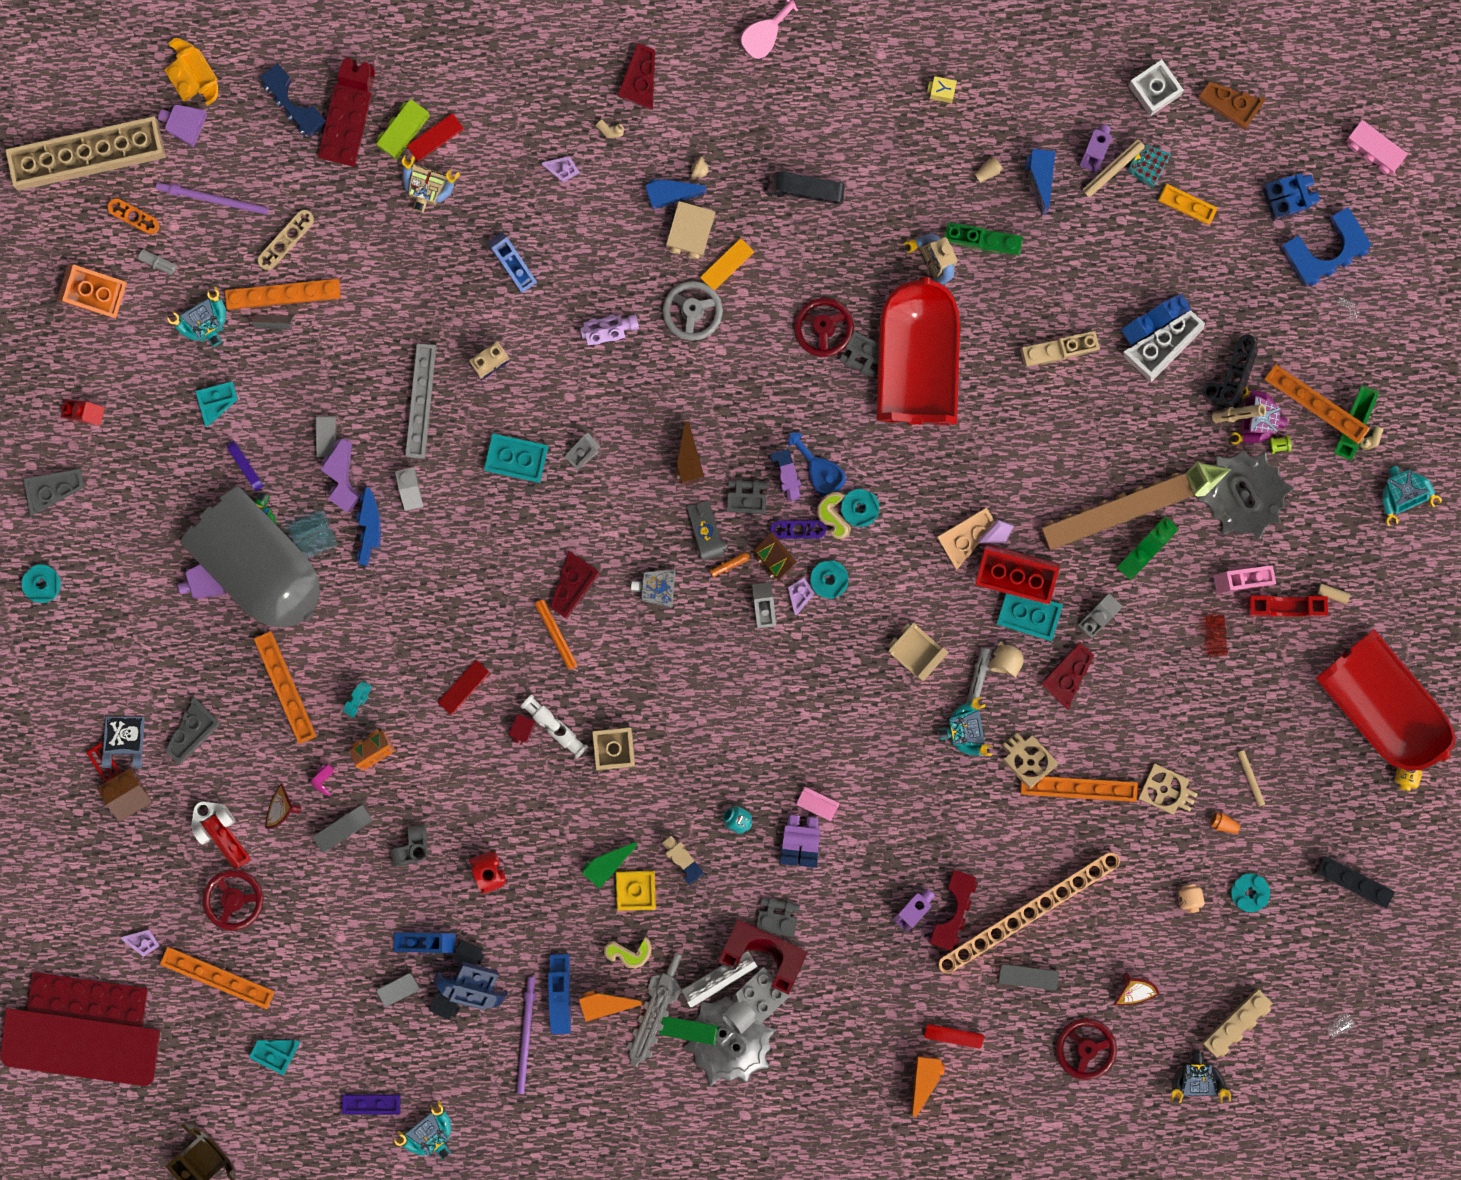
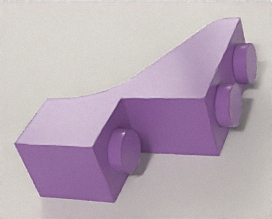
M347 438L336 441L332 448L334 449L333 453L325 457L322 462L323 467L321 471L339 483L332 487L329 492L331 496L328 499L344 511L351 512L361 498V495L353 489L349 482L352 443Z

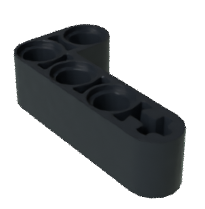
M775 172L768 177L766 195H777V197L788 195L832 204H843L845 184L787 172Z
M1245 334L1239 338L1224 383L1209 382L1203 386L1202 393L1209 404L1223 408H1237L1239 406L1259 349L1253 336ZM1241 361H1246L1244 365H1239ZM1240 378L1238 382L1233 383L1234 379ZM1216 391L1213 396H1208L1209 393ZM1234 395L1231 400H1226L1227 397Z

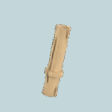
M1264 404L1241 408L1229 407L1226 410L1213 412L1212 419L1215 423L1224 421L1235 422L1238 419L1264 416L1266 408Z

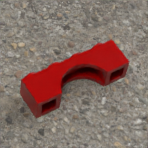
M1249 596L1247 598L1248 617L1328 616V596Z

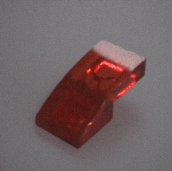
M1205 616L1208 657L1227 656L1225 616Z

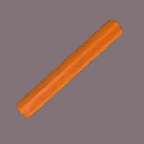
M543 599L537 601L535 606L569 670L575 668L577 663Z

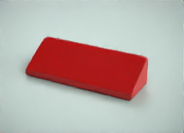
M475 660L438 701V704L450 715H453L490 672Z
M926 1024L924 1034L925 1039L978 1049L982 1047L985 1037L979 1033Z

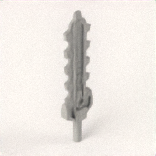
M674 954L666 974L652 976L648 990H650L649 994L652 997L643 1006L646 1009L644 1016L640 1015L638 1018L641 1024L639 1029H634L632 1033L635 1036L633 1043L629 1042L627 1048L630 1050L631 1065L635 1067L639 1062H643L646 1057L651 1058L653 1052L650 1051L652 1044H657L658 1038L655 1035L657 1030L662 1031L664 1025L661 1024L663 1017L668 1016L669 1011L666 1010L668 1003L673 1004V1001L676 1002L682 988L674 977L682 957L680 954Z

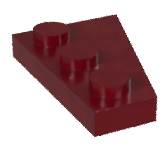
M637 43L617 97L653 110L654 49Z
M568 551L567 560L561 572L560 582L550 607L565 619H568L600 574L598 570L570 551Z
M1078 642L1040 684L1064 708L1069 710L1094 655L1081 642Z

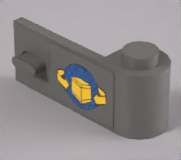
M707 500L687 506L702 561L725 555L724 551L727 550L724 539H720L710 501Z

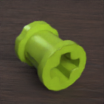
M1285 435V437L1275 439L1270 437L1269 446L1271 454L1284 450L1291 452L1290 436Z

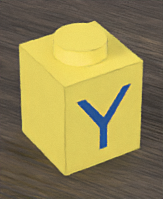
M934 76V81H929L927 93H931L930 99L952 103L957 81Z

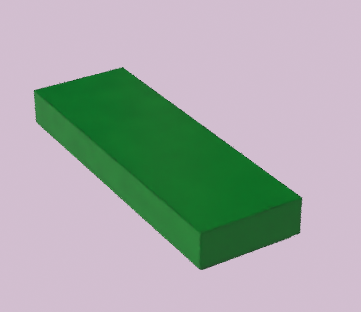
M668 1016L662 1018L661 1024L664 1026L662 1031L659 1030V1035L715 1045L717 1025Z

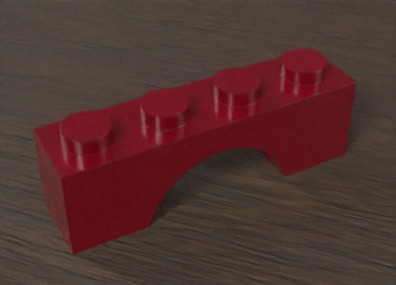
M953 870L947 889L952 892L956 899V912L948 922L934 926L929 944L950 951L953 948H957L960 937H957L959 929L963 930L966 921L963 916L965 911L970 909L972 900H969L971 892L975 893L978 882L975 881L976 877Z

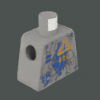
M675 570L645 572L643 581L632 580L631 592H642V601L672 608Z

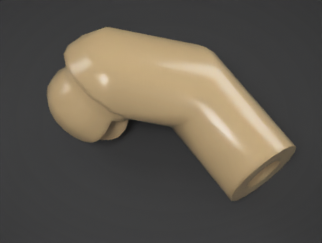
M1375 426L1372 436L1363 438L1359 443L1361 448L1370 450L1377 447L1384 429Z

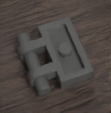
M854 331L846 346V350L852 353L850 357L842 354L839 361L845 363V366L849 368L853 367L861 371V374L865 376L869 375L874 378L877 371L870 367L872 363L876 365L879 363V343ZM857 355L867 360L865 365L855 360Z
M742 479L729 480V488H736V493H728L727 513L766 514V494H759V489L767 490V482H759L760 480L756 479L754 481H742ZM742 488L753 489V494L742 493Z
M772 897L770 899L762 898L761 905L768 906V911L759 912L757 928L769 933L794 937L798 918L790 917L791 911L799 912L800 905L788 900L787 902L778 901ZM774 908L784 909L785 915L773 914Z

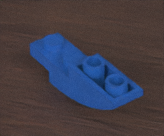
M366 487L365 492L362 491L360 503H363L362 510H358L356 521L359 522L360 527L366 528L361 533L360 541L363 544L362 549H358L357 560L361 566L368 567L372 548H380L381 519L375 496L372 490Z
M550 955L548 988L551 1034H571L570 955Z

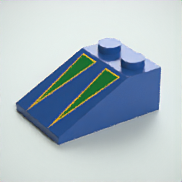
M1032 149L1031 154L1027 155L1025 170H1028V177L1042 215H1046L1050 207L1056 151Z

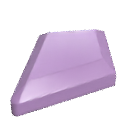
M570 156L542 163V166L563 183L579 174Z
M997 519L978 541L980 543H1006L1014 526Z
M805 578L788 587L794 614L797 615L815 594Z
M150 930L121 938L143 957L160 946Z

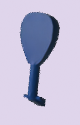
M793 432L790 434L788 445L795 444L809 461V476L815 491L825 497L827 494L838 492L846 483V475L843 469L827 459L814 457L800 440L803 436L801 433L796 434Z

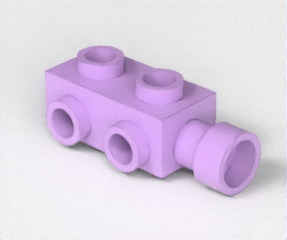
M611 314L603 319L597 320L592 318L588 322H584V327L580 328L582 338L587 339L589 346L625 338L624 330H638L639 326L636 314L630 315L629 318L621 319V315Z

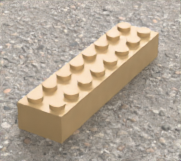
M155 116L6 149L12 183L18 191L166 158L159 122Z

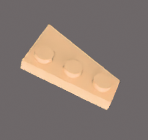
M987 508L982 509L937 536L956 570L980 543L978 539L995 522Z

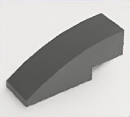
M361 805L312 838L322 853L325 854L371 823L373 819L364 806Z

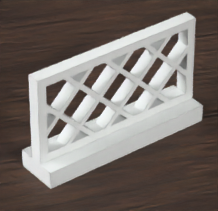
M748 951L742 955L736 970L723 964L681 991L689 1006L693 1007L758 966Z

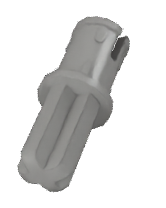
M145 249L139 254V261L153 266V269L157 268L170 275L176 270V265L162 259L161 255L156 256Z

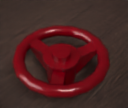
M823 297L811 300L800 309L795 318V337L802 349L813 356L829 357L837 355L846 348L853 335L854 322L852 315L845 305L835 299ZM821 305L833 306L840 311V313L832 316L819 315L816 317L807 314L814 307ZM845 320L847 325L845 337L840 344L828 349V338L834 334L835 325ZM802 321L813 325L814 334L820 338V349L812 347L804 339L801 329Z
M229 869L219 872L209 880L203 891L202 905L205 915L212 924L223 930L238 931L249 927L257 920L263 909L264 896L260 884L252 875L243 870ZM229 877L241 878L252 886L255 894L243 895L240 890L231 888L224 879ZM216 884L223 892L221 903L225 908L220 919L213 913L210 905L211 892ZM256 902L253 912L244 921L227 923L233 912L240 910L244 903Z
M1089 1018L1074 1020L1065 1026L1057 1038L1055 1048L1057 1060L1063 1070L1076 1079L1086 1081L1100 1078L1109 1072L1117 1055L1116 1040L1110 1029L1100 1021ZM1083 1026L1094 1027L1101 1031L1107 1040L1096 1043L1091 1038H1081L1073 1030ZM1067 1036L1076 1044L1075 1054L1080 1059L1077 1070L1068 1064L1064 1056L1063 1047ZM1110 1048L1105 1064L1096 1071L1085 1073L1088 1062L1096 1057L1098 1051Z

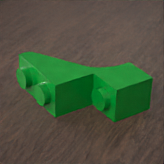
M1361 385L1348 413L1366 425L1377 401L1379 391ZM1340 433L1334 454L1352 461L1359 444L1343 433Z
M1165 516L1121 562L1117 569L1131 581L1174 536L1179 528Z

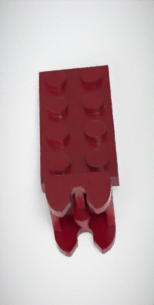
M350 57L344 59L341 63L338 73V84L334 85L318 155L319 159L356 167L373 94L369 92L373 87L375 79V68L372 64L364 61L358 66L356 60H351Z

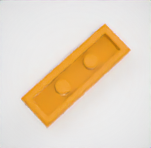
M1167 183L1158 199V202L1207 225H1210L1218 209Z
M740 238L700 279L710 288L716 290L754 251Z

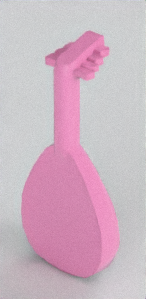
M786 0L787 4L773 19L755 22L742 31L740 43L749 55L760 59L772 50L778 32V24L792 9L798 11L794 0Z

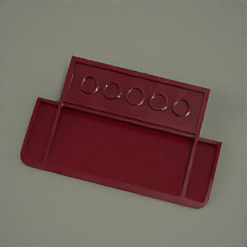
M33 972L27 1011L6 1008L1 1050L2 1063L12 1068L139 1086L150 1085L155 1077L161 1030L143 1027L149 988Z

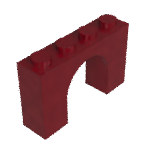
M737 919L718 962L736 970L744 953L752 950L762 951L771 956L777 964V974L771 987L789 995L808 952Z

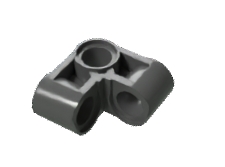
M425 824L407 826L408 845L390 848L393 867L423 862L428 858V836ZM417 848H423L424 855L421 858L415 857L414 853Z

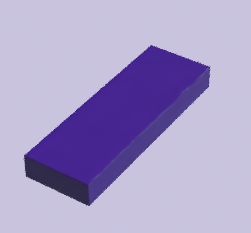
M342 1095V1114L400 1115L401 1095Z

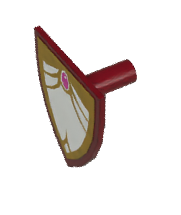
M283 783L279 785L270 802L265 829L278 827L291 812L297 814L301 812V806L291 804Z
M1124 973L1122 978L1126 985L1113 1004H1138L1150 1000L1160 993L1157 986L1146 979L1131 978L1129 973Z

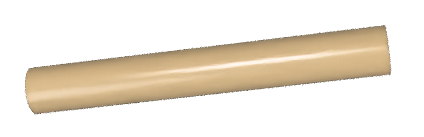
M1240 751L1237 754L1258 807L1265 805L1245 751Z

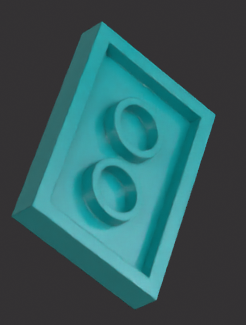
M492 433L484 471L541 483L549 446Z
M1006 593L996 625L1052 642L1063 605L1050 601V605Z

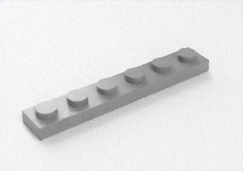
M417 344L406 458L425 459L436 345Z

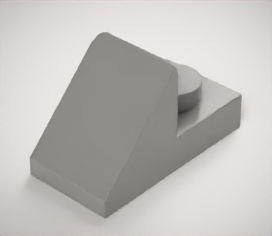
M587 433L565 457L576 470H579L599 453L598 449L600 446Z

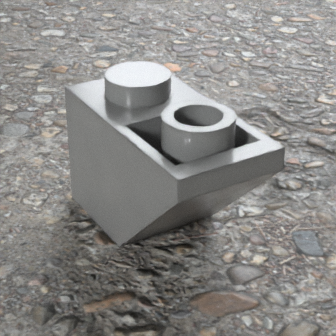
M1108 594L1078 626L1093 638L1123 606Z

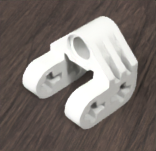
M199 802L196 804L191 828L192 833L200 844L204 845L212 839L202 826L201 821L207 820L215 812L224 827H229L236 822L225 804L213 802ZM201 805H206L209 809L208 814L205 816L199 812Z

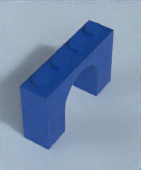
M1349 207L1329 219L1342 243L1341 252L1337 258L1329 261L1315 258L1309 252L1300 235L1281 247L1282 252L1304 287L1308 284L1310 287L1320 282V277L1324 275L1329 277L1337 272V267L1342 265L1344 268L1353 262L1352 259L1358 256L1361 258L1369 253L1368 249L1372 244Z

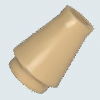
M995 157L989 158L975 173V176L982 183L989 178L1001 174L1000 171L1003 168Z

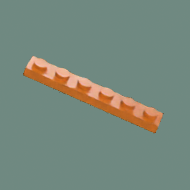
M339 279L225 290L227 310L341 299Z
M1277 364L1274 365L1264 379L1357 444L1361 442L1370 430L1361 421Z
M270 631L254 638L298 744L316 738V732L273 632Z
M1044 777L1030 789L1021 781L1020 795L1137 802L1138 783Z
M167 947L160 963L161 966L265 1009L269 1008L275 993L274 990L171 947Z

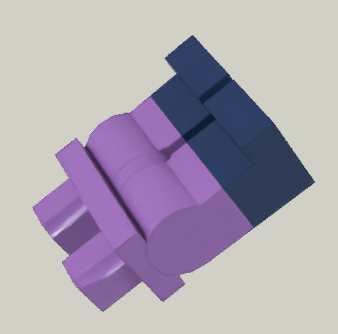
M789 449L770 454L772 465L777 464L781 474L782 494L787 493L789 502L800 499L799 488H801L800 479L797 480V473Z
M790 815L787 825H785L780 864L797 866L799 847H801L800 866L817 868L820 833L818 818L807 817L806 827H799L800 816Z

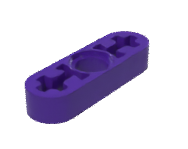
M233 440L227 444L226 447L254 490L258 491L264 487L237 443Z
M777 521L772 524L771 533L773 532L778 539H820L826 533V526L821 521ZM787 524L791 525V536H787L788 531H783L781 535H777V532H774L777 525H781L783 529H787ZM806 524H810L809 528H815L816 525H819L820 528H823V531L819 535H816L814 531H809L810 535H806ZM795 525L803 526V534L795 535L793 527Z

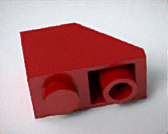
M65 399L61 418L100 426L105 407L86 401Z

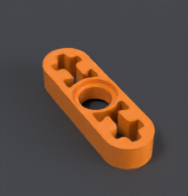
M113 199L109 202L108 211L114 217L146 234L153 235L158 232L159 222L154 217L120 199ZM120 204V207L126 211L125 215L119 210L114 212L113 205L117 206ZM131 212L139 214L137 221H129V214ZM143 216H145L144 221L148 223L153 221L155 227L147 230L148 227L141 223Z

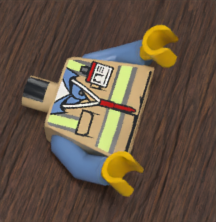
M404 155L402 159V164L404 165L403 182L405 191L409 193L410 198L416 200L413 210L424 213L426 204L435 206L451 195L455 180L460 176L459 172L453 177L451 175L452 169L445 175L415 164L412 167L415 157L412 156L411 162H407L406 155Z
M929 233L917 238L916 241L910 240L903 244V246L909 244L911 247L906 253H911L917 250L918 246L920 247L919 249L936 282L944 285L954 277L957 258L946 237L940 239L939 236Z

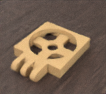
M1015 733L1013 737L1017 742L1010 737L1007 741L1011 747L1006 742L1002 744V747L1009 754L1003 762L1030 789L1057 767L1058 762L1033 736L1025 741L1018 733ZM1032 746L1036 747L1038 752L1034 755H1029L1024 749ZM1017 755L1023 760V764L1018 769L1014 762ZM1043 757L1048 760V766L1045 771L1038 765ZM1029 759L1034 761L1035 764L1033 766L1027 764ZM1027 771H1033L1037 776L1028 777L1023 774Z
M1154 764L1138 799L1174 815L1177 807L1190 812L1191 807L1185 805V803L1188 802L1193 805L1195 801L1189 799L1188 796L1196 798L1198 794L1186 789L1189 779ZM1158 773H1166L1163 782L1160 783L1152 780V777ZM1173 777L1177 778L1180 783V792L1171 789L1170 784ZM1161 786L1167 787L1166 793L1160 791ZM1148 787L1157 792L1154 801L1148 795ZM1170 796L1176 799L1175 803L1169 806L1161 805L1164 797Z

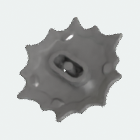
M1244 450L1230 458L1217 456L1216 466L1231 470L1206 496H1199L1198 501L1207 504L1213 511V518L1222 522V535L1233 531L1238 532L1240 535L1250 532L1258 539H1261L1265 529L1270 524L1281 522L1279 511L1285 507L1284 498L1295 488L1283 481L1278 467L1268 464L1266 452L1256 457L1248 455ZM1242 481L1246 483L1244 489L1240 487V482ZM1250 498L1255 499L1254 505L1249 504Z
M724 996L715 1003L702 1001L700 1013L693 1020L718 1026L715 1045L689 1041L683 1046V1049L694 1053L695 1065L706 1072L709 1086H713L714 1083L721 1079L732 1082L735 1078H740L744 1082H748L753 1072L769 1068L766 1054L771 1049L769 1040L776 1032V1029L765 1026L763 1022L760 1025L752 1023L741 1035L736 1034L722 1018V1014L734 1004L727 996ZM721 1030L726 1031L727 1035L725 1037H720L719 1032ZM734 1044L740 1045L739 1051L733 1050Z

